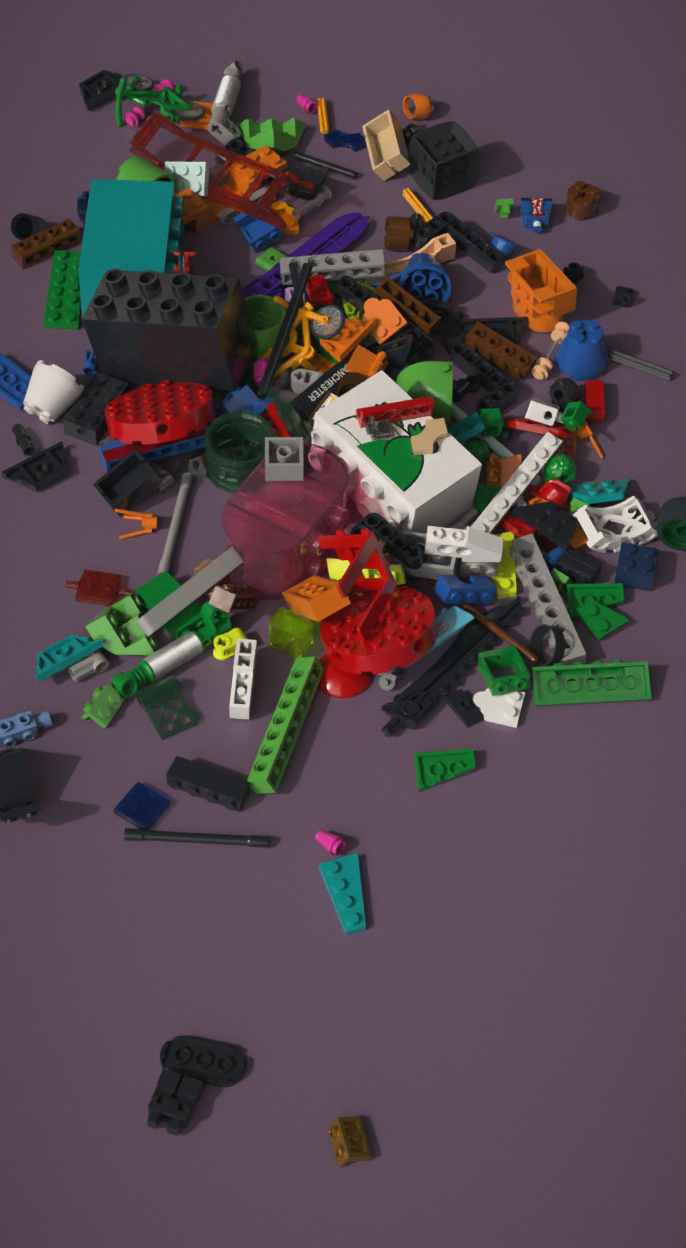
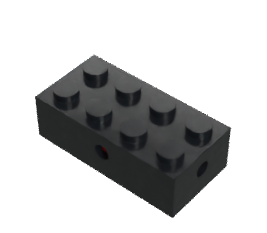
M97 372L63 419L64 434L97 446L108 430L105 408L111 401L129 392V383Z

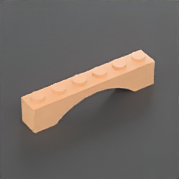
M446 233L433 238L415 253L431 254L437 257L440 263L455 258L456 243ZM412 255L396 261L384 262L385 276L360 278L358 281L372 286L374 283L404 271Z

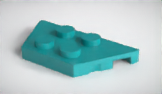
M475 412L448 428L447 432L463 445L467 439L478 436L479 432L484 430L485 427L480 416Z
M604 479L597 483L584 482L582 485L570 486V494H572V499L574 497L587 504L622 500L628 491L627 487H630V479Z
M70 634L38 652V661L36 662L38 672L35 673L37 681L41 682L53 674L65 670L69 665L81 661L83 657L103 647L102 640L97 638L95 641H90L89 637H79L78 635Z

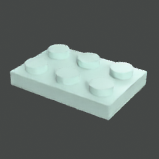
M165 162V171L172 175L176 182L174 195L189 188L198 196L208 197L209 162Z

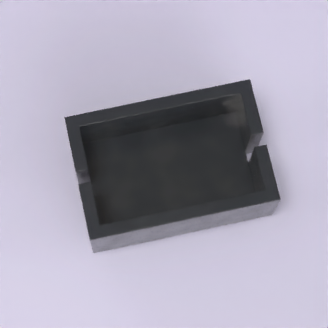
M134 449L93 485L115 511V509L130 510L163 481L139 452ZM116 512L120 517L124 515L122 513Z

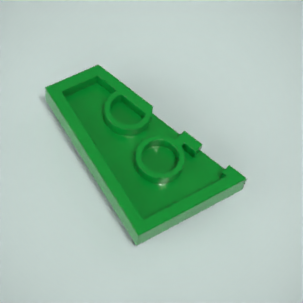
M623 583L566 584L567 611L570 619L579 618L580 616L576 612L577 608L592 599L607 608L623 604Z
M473 748L420 752L413 755L418 793L471 772L476 768Z

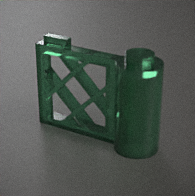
M270 387L265 391L274 403L277 414L290 436L303 437V440H305L309 431L294 405L291 403L284 404Z
M172 676L135 691L139 705L145 710L161 740L196 726L197 720H199L195 710H190L179 691L181 689L179 680ZM178 699L181 704L179 709L170 707V701ZM154 708L164 709L161 717L153 715L151 710ZM166 711L177 713L175 721L164 718ZM180 715L187 716L190 719V722L186 724L177 721ZM162 722L173 725L172 729L163 733L161 729Z

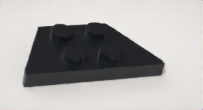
M102 70L79 83V89L88 111L116 96L115 90L119 86L122 74ZM135 78L127 79L126 86H128Z
M528 317L461 319V326L468 334L478 321L517 345L527 324Z
M61 441L2 471V477L35 492L66 477L67 468L63 442Z
M547 501L516 507L512 513L515 517L565 551L568 550L570 540H572L578 524V519L553 502Z

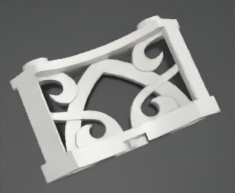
M635 496L628 498L622 503L605 508L585 505L572 515L578 519L589 539L586 542L588 547L597 552L606 553L607 550H613L614 553L620 552L621 543L638 544L641 546L657 537V528L646 511L643 502ZM639 509L641 515L634 519L636 510ZM643 518L646 521L645 525L640 522ZM609 521L626 525L619 535L603 529L604 525Z

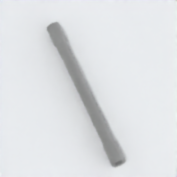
M183 473L181 478L180 490L157 576L164 571L168 573L170 571L171 559L182 515L193 480V475L190 473Z

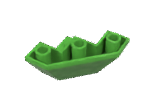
M291 118L285 123L278 122L275 119H267L266 122L261 124L253 122L251 119H246L242 123L237 124V127L249 148L257 150L267 145L275 153L280 154L297 146L306 123L298 118Z
M133 592L100 612L85 626L94 641L100 638L104 645L103 648L116 655H151L157 651L158 644L153 635L151 634L147 637L136 623L145 613L141 606L143 603L138 595L135 596Z

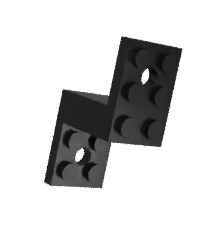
M15 747L0 751V821H5V824L17 821V817L22 815L25 818L37 815V811L41 810L39 801L34 799L22 752Z

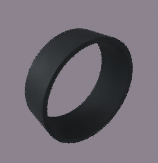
M546 624L537 626L532 632L529 641V650L538 657V662L535 664L540 667L553 666L562 660L566 647L562 631L557 627ZM551 630L555 638V650L551 660L547 662L542 653V641L545 634Z

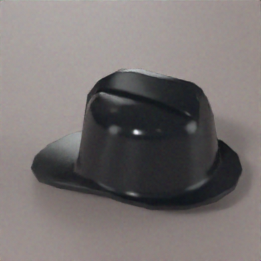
M26 213L17 214L11 221L12 234L19 240H24L49 228L44 219Z

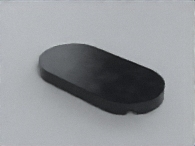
M176 1036L164 1043L160 1051L162 1068L182 1074V1079L185 1075L203 1081V1084L217 1087L233 1086L243 1078L246 1070V1061L241 1052L236 1047L189 1036Z

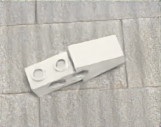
M428 526L424 554L462 558L461 562H500L503 538L467 526L466 530Z
M237 638L229 704L230 718L250 719L257 640Z

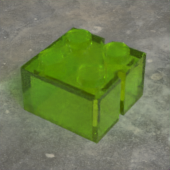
M281 607L269 621V646L283 653L291 642L297 639L286 652V655L294 659L304 658L313 648L314 623L307 618L295 614L292 610Z

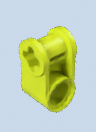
M234 628L227 633L215 637L213 656L216 659L226 660L235 655L237 638L248 639L242 629Z

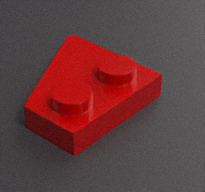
M508 511L500 521L501 527L519 537L533 534L535 537L536 530L512 514L513 511Z

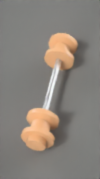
M558 322L556 324L555 330L551 333V338L554 341L551 350L546 358H538L536 365L531 370L532 375L536 379H547L549 372L553 368V364L549 359L557 344H561L570 327L568 323Z

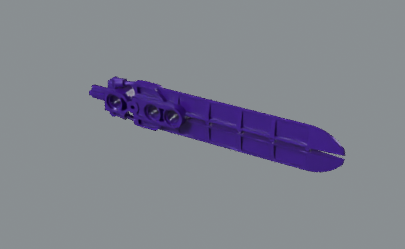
M361 213L342 215L287 257L340 253L364 233L367 227V217L363 216L360 218L362 216ZM279 262L259 279H254L245 286L242 291L244 298L252 295H266L273 298L279 296L283 298L285 296V288L293 287V284L282 285Z

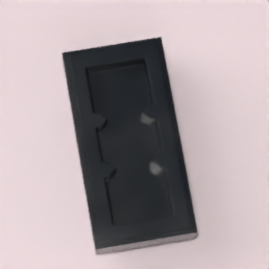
M462 689L445 697V702L467 728L484 719L482 712Z

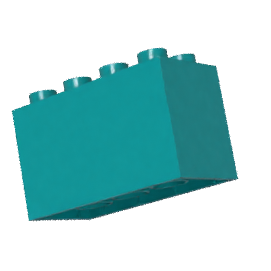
M91 179L79 263L82 317L106 270L118 268L131 272L152 270L156 273L175 274V266L178 265L179 256H173V252L182 251V246L179 244H183L184 223H181V218H175L183 216V196H174V182Z

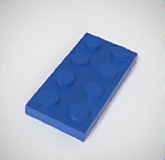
M0 353V396L21 411L25 407L23 402L31 375Z

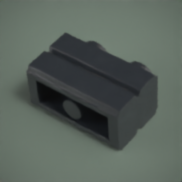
M568 548L559 559L557 570L577 584H593L600 575L602 564Z

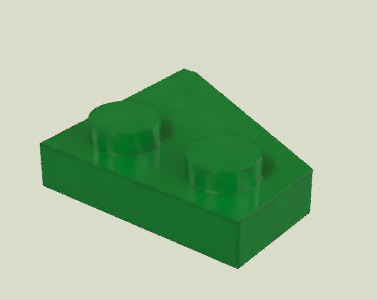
M477 484L473 501L480 515L502 487Z

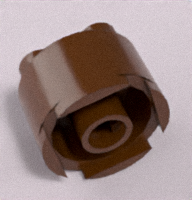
M576 181L567 191L565 209L568 211V215L573 219L581 221L589 217L590 219L594 218L599 209V187L584 183L583 181Z
M386 217L384 229L386 230V236H384L385 249L410 251L409 239L413 238V229H410L412 224L411 217Z

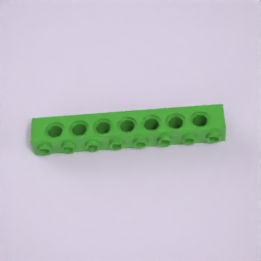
M315 656L295 659L247 779V782H250V787L256 794L277 792L324 671V667Z

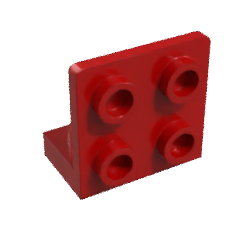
M323 274L310 276L305 290L312 307L320 305L324 307L335 303L334 294L330 293L329 282L325 280ZM334 309L323 311L331 317L334 315Z

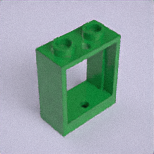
M516 646L478 653V669L492 696L530 689V673ZM513 666L517 674L494 678L490 671Z

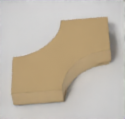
M444 418L426 420L425 429L420 434L411 436L414 455L433 454V445L438 440L447 437L448 432Z

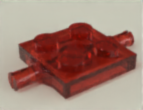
M84 569L82 577L78 582L71 580L66 582V588L77 589L75 601L111 606L118 596H126L131 593V589L120 588V574Z

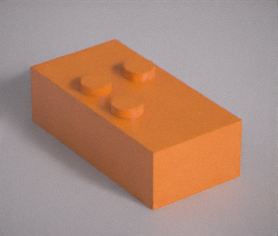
M316 575L282 592L291 613L317 622L351 604L348 596L346 598L341 597L337 589L339 582Z

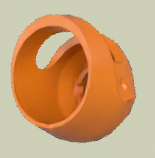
M410 94L403 99V111L409 119H427L434 110V103L429 95ZM410 98L413 99L416 106L415 115L411 114L408 107Z

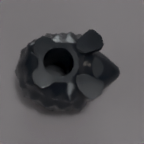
M559 377L550 386L551 402L560 407L558 412L561 409L565 411L568 403L578 402L582 397L578 385L571 378Z

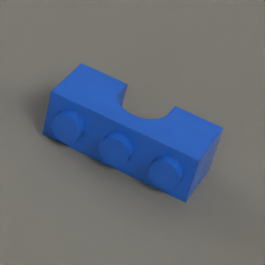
M440 575L433 591L444 604H491L497 588L487 576L471 575L468 583H464L456 575Z

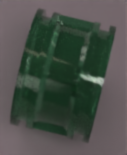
M237 411L223 414L210 423L205 433L206 474L213 485L228 493L247 494L260 490L270 482L265 481V437H275V434L267 420L254 413ZM248 445L254 448L248 452L243 446ZM231 446L232 452L230 454L221 451L222 449Z

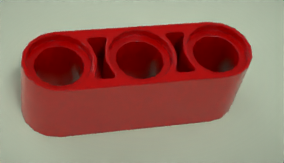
M585 379L584 403L592 412L591 415H587L585 419L587 422H604L603 380Z

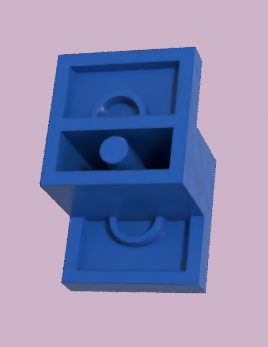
M246 384L241 388L238 386L236 391H229L222 397L223 400L218 401L214 406L216 418L221 416L233 432H236L250 424L267 408V404L273 403L269 396L263 400L261 398L258 399Z

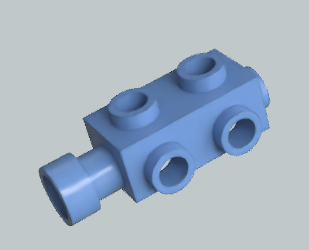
M27 711L7 719H1L0 747L11 748L18 741H31L38 735L39 728L52 726L48 711L42 712L40 716L34 718L31 711Z

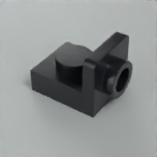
M617 286L612 304L629 308L634 289Z

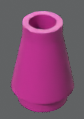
M302 94L297 96L296 102L307 114H313L317 111L318 103L315 99Z
M322 829L315 836V839L331 855H340L346 847L343 837Z

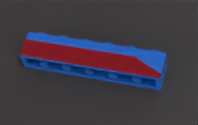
M208 427L199 432H195V430L190 431L187 437L163 443L142 444L140 441H134L133 444L121 443L120 441L107 443L99 446L100 459L107 473L134 449L139 452L146 462L156 461L210 446L211 433Z

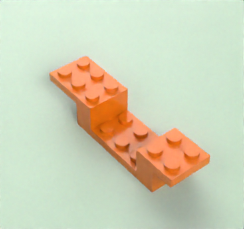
M265 145L228 165V181L209 191L208 197H199L189 188L174 195L183 196V216L175 218H181V223L187 224L198 233L219 221L218 215L223 209L261 189V182L287 168V162Z

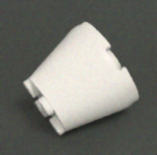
M39 360L31 375L23 402L25 405L24 410L29 414H36L42 422L49 424L50 421L54 422L81 396L84 386L78 385L75 381L76 378L64 369L54 364L52 366L45 365L43 360Z

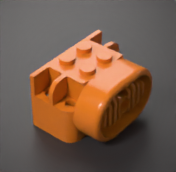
M541 249L505 261V265L511 271L508 273V281L511 283L513 310L518 317H528L526 324L528 328L540 333L552 332L555 330L558 322L565 321V314L575 311L577 287Z

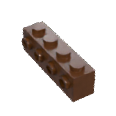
M67 219L11 245L12 258L24 270L53 256L54 250H66L81 243L80 230L70 219Z
M389 277L376 287L375 295L378 298L390 300L403 317L431 337L438 330L441 318Z
M478 321L466 336L465 344L469 348L482 355L484 359L494 362L499 368L507 370L516 378L524 380L533 366H535L537 358L535 355Z
M223 584V586H215L211 590L208 604L228 613L255 612L262 594L253 591V587L247 584Z

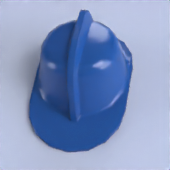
M489 231L493 235L491 245L503 254V258L509 257L515 249L519 248Z

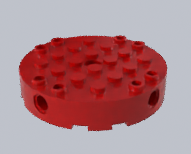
M169 380L161 381L155 385L144 384L141 386L142 388L117 397L105 408V417L110 437L114 440L119 438L121 443L133 444L134 441H140L142 444H156L187 437L190 431L195 430V432H199L208 426L207 422H213L216 417L213 393L209 387L199 383H170Z
M397 586L366 640H361L356 630L357 626L378 591H359L347 595L351 604L322 619L320 624V636L327 659L340 670L354 674H362L363 671H372V674H382L389 672L390 668L397 666L404 668L416 662L433 647L435 637L438 635V624L431 600L415 589L408 588L407 586Z

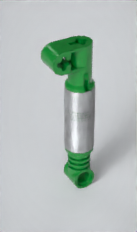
M209 601L205 602L201 608L204 627L197 631L192 630L140 661V664L130 671L117 673L112 679V687L125 697H131L137 692L138 687L146 684V682H154L200 655L207 646L214 643L215 637L233 629L228 612L208 604Z

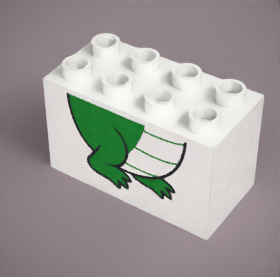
M381 370L315 413L308 460L315 471L319 473L324 471L332 479L333 486L340 495H349L357 503L358 511L362 517L369 513H377L398 530L427 534L428 526L445 527L472 508L482 464L449 433L446 438L438 440L433 445V454L414 455L411 436L420 434L425 429V421L433 419L431 416L360 428L355 414L356 409L412 399Z

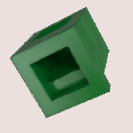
M582 401L571 402L567 404L560 421L567 429L575 431L576 428L583 426L587 415H591L592 412Z

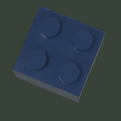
M621 543L614 583H623V587L651 591L658 549Z

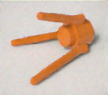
M586 420L582 427L575 430L572 447L573 455H576L577 436H579L580 438L589 437L600 458H604Z
M115 509V512L128 514L123 516L125 519L141 520L142 527H145L144 530L119 536V539L152 533V529H157V514Z

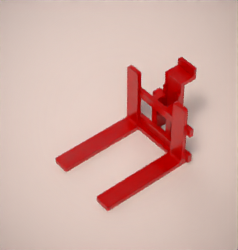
M369 528L361 529V534L346 535L342 529L336 530V535L319 536L318 542L322 549L335 548L340 561L348 560L350 563L337 585L342 598H346L349 592L378 591L356 629L360 639L366 640L397 587L389 568L391 565V555L389 553L383 554L382 552L385 541L376 539L374 532L369 531ZM378 569L381 578H365L362 570Z

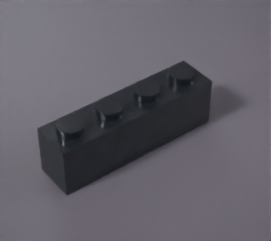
M177 755L166 773L167 785L172 789L182 790L191 796H198L210 803L222 805L228 810L241 812L250 795V782Z

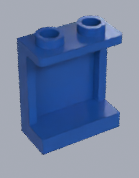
M262 200L234 217L237 226L255 253L284 236Z

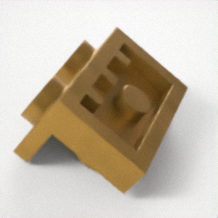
M337 1117L328 1127V1135L331 1139L334 1156L339 1167H344L349 1161H368L372 1157L360 1117Z

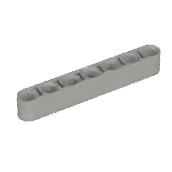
M233 545L138 619L136 623L147 637L150 636L246 559L236 546Z

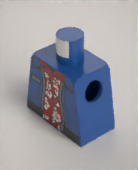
M521 198L519 211L526 229H532L534 233H540L542 229L548 228L552 198Z

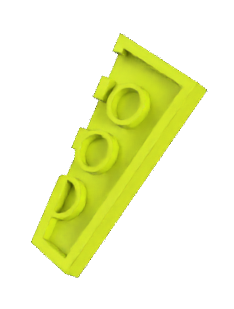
M512 532L494 534L503 538L501 561L497 565V575L490 577V579L497 588L496 595L498 599L516 596L517 592L515 558H511L509 548H511V540L514 539V534Z
M326 558L330 580L338 582L350 563L348 560L340 561V559ZM391 563L389 568L396 584H406L403 564ZM378 569L362 570L365 578H381Z

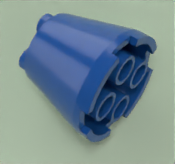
M428 253L413 254L407 262L399 286L411 295L431 299L435 297L437 300L447 301L451 293V281L438 258Z
M596 320L573 321L556 352L555 363L558 370L571 376L572 380H595L607 369L608 353L604 332Z

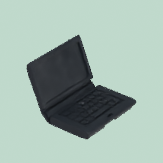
M299 168L286 187L288 190L264 184V187L306 200H313L324 185L327 175Z

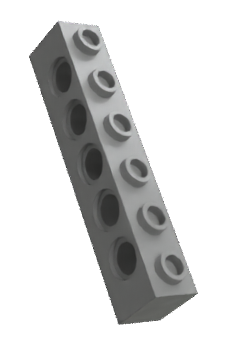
M383 249L280 258L282 285L293 284L288 266L290 263H295L299 277L303 264L309 262L313 266L310 276L323 274L326 281L340 280L343 276H350L353 279L385 276Z

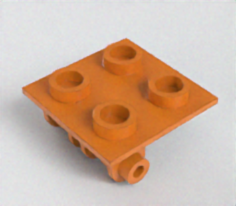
M358 344L345 370L350 373L358 372L363 374L366 379H369L381 370L384 372L388 364L386 361L387 353L381 351L375 355Z
M491 453L488 456L487 485L503 487L522 464V455L499 459L495 453Z

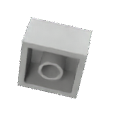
M265 437V481H303V437Z

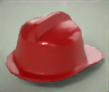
M549 480L543 486L535 485L529 488V491L538 498L551 501L559 507H570L568 498L571 487L560 480Z

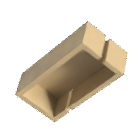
M389 109L362 126L372 169L383 181L395 175V171L400 172L411 165L400 120Z

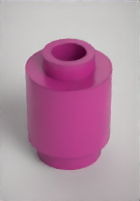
M260 358L254 362L253 380L255 385L260 386L268 359Z

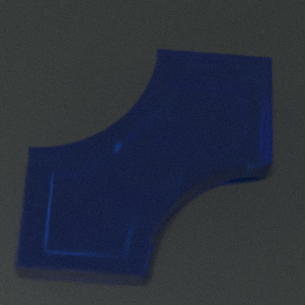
M337 129L324 135L325 142L332 149L344 147L357 152L367 148L366 140L360 133L346 134Z

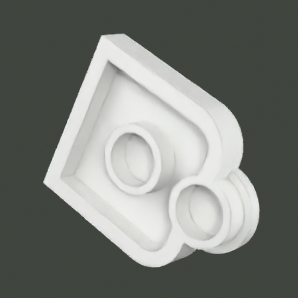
M487 688L485 692L481 691L474 695L473 703L482 712L485 721L517 728L525 692L515 691L492 696Z

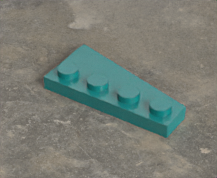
M358 853L320 863V873L345 935L349 936L366 931Z

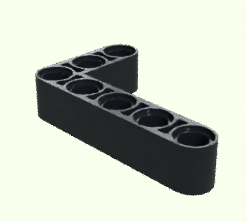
M442 212L417 229L414 245L417 248L421 249L433 238L448 233L455 241L456 246L490 273H498L500 271L503 254L452 213Z
M458 342L452 345L451 362L466 375L477 376L480 379V386L489 392L476 403V412L479 416H481L482 409L499 408L501 413L516 402L518 388L516 383L466 344Z

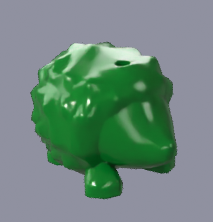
M566 454L552 456L544 466L542 484L544 485L547 481L555 479L565 484L575 480L577 466L571 456Z

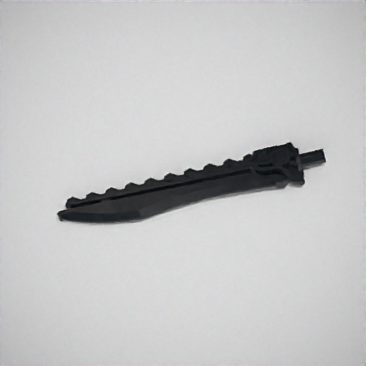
M517 596L515 599L484 612L483 615L507 633L506 627L516 625L517 620L515 618L524 616L526 610L523 606L519 605L521 597ZM476 618L461 630L448 650L429 670L403 692L394 696L393 702H388L381 707V711H384L391 718L381 729L384 735L391 737L399 727L414 730L435 709V706H438V697L447 696L449 693L448 687L458 685L459 676L468 675L469 669L467 667L478 664V653L488 651V646L497 644L498 639L496 637L498 635Z

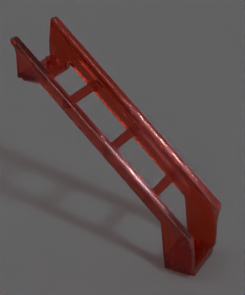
M160 112L149 116L129 142L132 145L129 149L130 152L138 157H145L164 171L165 164L145 149L160 127L176 136L184 138L195 146L185 162H193L202 149L226 158L227 160L219 172L208 183V197H203L282 230L285 229L287 224L269 206V204L276 200V193L285 187L286 180L311 191L315 186L310 182L297 178L290 171L285 173L186 133ZM233 162L259 172L242 197L217 187V184ZM266 175L275 178L258 201V204L249 200Z

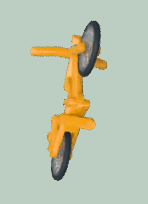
M279 296L274 297L275 303L286 309L288 308L289 301ZM308 302L302 308L299 307L289 334V343L284 348L281 358L291 352L296 353V355L286 362L280 360L268 394H277L284 390L291 380L292 371L300 365L306 370H314V366L307 361L315 355V349L311 346L309 320H311L312 333L317 338L330 339L342 330L345 323V315L340 307L327 305L320 308L316 313L312 312L314 308ZM301 320L304 346L296 344L298 333L295 328L301 324ZM269 348L263 356L258 357L268 359L269 361L273 348Z

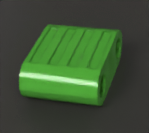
M270 247L257 257L255 264L268 272L280 262V258H286L287 256Z

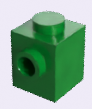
M482 409L480 418L485 427L482 430L483 437L501 436L504 416H501L500 409Z

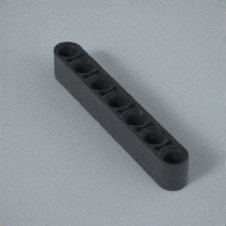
M341 277L338 295L362 314L365 313L364 304L368 299L376 298L379 301L381 300L352 277ZM404 317L408 324L394 336L402 333L412 334L415 339L412 340L410 350L421 359L428 360L432 358L435 341Z

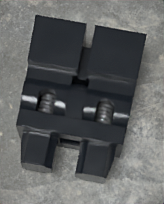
M163 1068L157 1082V1087L148 1105V1126L158 1129L161 1121L168 1123L167 1132L178 1136L182 1128L186 1129L198 1099L203 1094V1081L185 1075L182 1080V1074Z

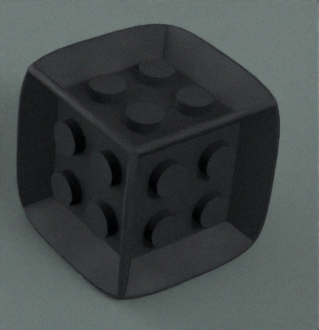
M454 121L440 123L423 129L412 136L409 148L411 163L409 169L416 183L428 197L433 200L444 199L464 192L474 186L478 174L479 154L475 143L459 124Z

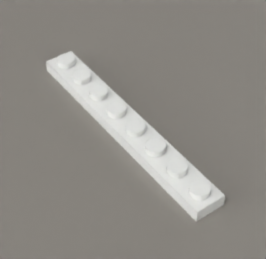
M547 432L471 527L491 534L559 449L563 441Z

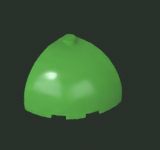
M426 361L413 364L402 370L396 379V384L412 399L433 398L434 406L431 417L433 419L444 418L446 428H450L453 362Z

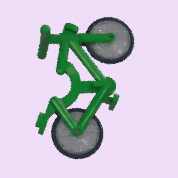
M130 74L120 79L119 86L115 90L116 124L119 127L123 125L122 102L125 100H130L142 106H146L148 103L161 106L160 116L165 117L170 124H179L180 119L198 120L205 115V109L202 106L193 102H185L182 99L181 84L176 85L175 93L167 86L161 91H150L154 88L152 79L144 75Z

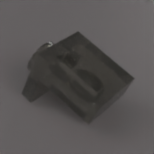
M369 416L365 428L367 435L370 434L372 442L394 438L395 433L390 419L375 421L373 416Z

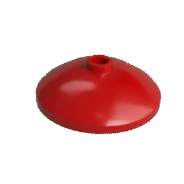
M326 654L318 660L324 667L318 687L329 696L352 698L363 693L371 683L372 671L354 674L340 670L329 662Z

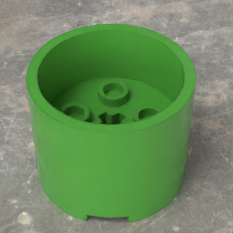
M132 156L118 169L120 173L116 180L174 182L175 193L176 182L174 177L145 157Z
M252 295L245 298L257 339L251 356H263L269 348L274 347L286 311L283 306L274 302L273 297Z

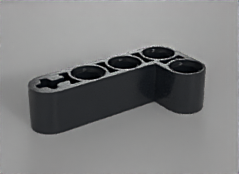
M367 514L351 529L352 535L361 534V529L369 528V531L374 532L376 539L385 541L384 548L408 568L416 570L422 567V549L379 514Z

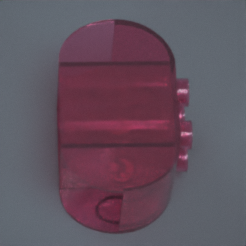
M303 443V481H265L264 458L226 502L221 512L222 527L227 535V549L225 551L235 545L244 557V562L225 576L230 584H247L252 586L253 591L262 594L261 600L284 599L282 592L313 575L322 577L328 566L326 558L332 552L335 554L337 552L335 548L322 549L318 538L319 536L336 535V530L346 529V522L349 517V510H347L348 473L346 467L337 455L324 447Z

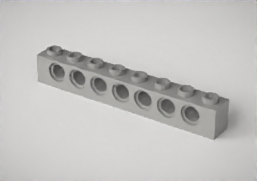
M533 534L511 540L509 553L512 559L515 558L518 574L522 573L523 575L522 583L524 588L529 590L530 602L536 606L537 618H541L542 624L557 627L564 634L566 647L569 648H565L564 656L559 663L573 665L575 662H584L586 664V652ZM549 630L546 633L549 636V645L551 649L555 650V638L553 632Z

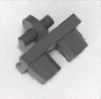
M400 666L390 668L387 673L377 674L382 675L379 678V686L383 690L393 689L396 681L403 678L404 673L400 672Z

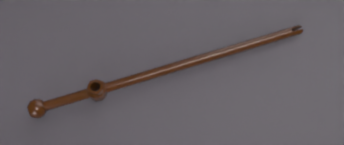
M424 578L434 587L438 581L436 579ZM458 604L509 645L516 646L518 652L531 662H538V657L473 606L470 604Z

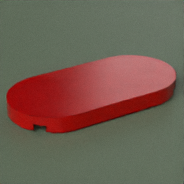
M505 417L504 425L515 429L544 435L549 432L555 437L574 439L575 431L569 432V429L558 425L550 426L518 417L513 418V420H510V417Z

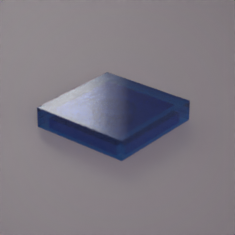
M137 782L113 810L115 815L135 827L150 830L169 808L171 802L142 783Z

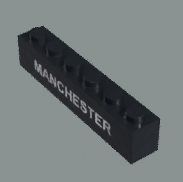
M355 348L341 362H337L286 406L285 410L298 424H301L304 420L309 421L308 417L329 390L336 394L341 378L350 373L345 368Z

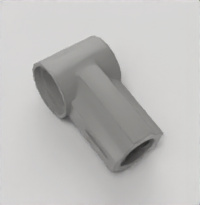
M98 649L85 656L81 661L68 666V672L74 682H78L94 672L97 674L103 673L110 663Z

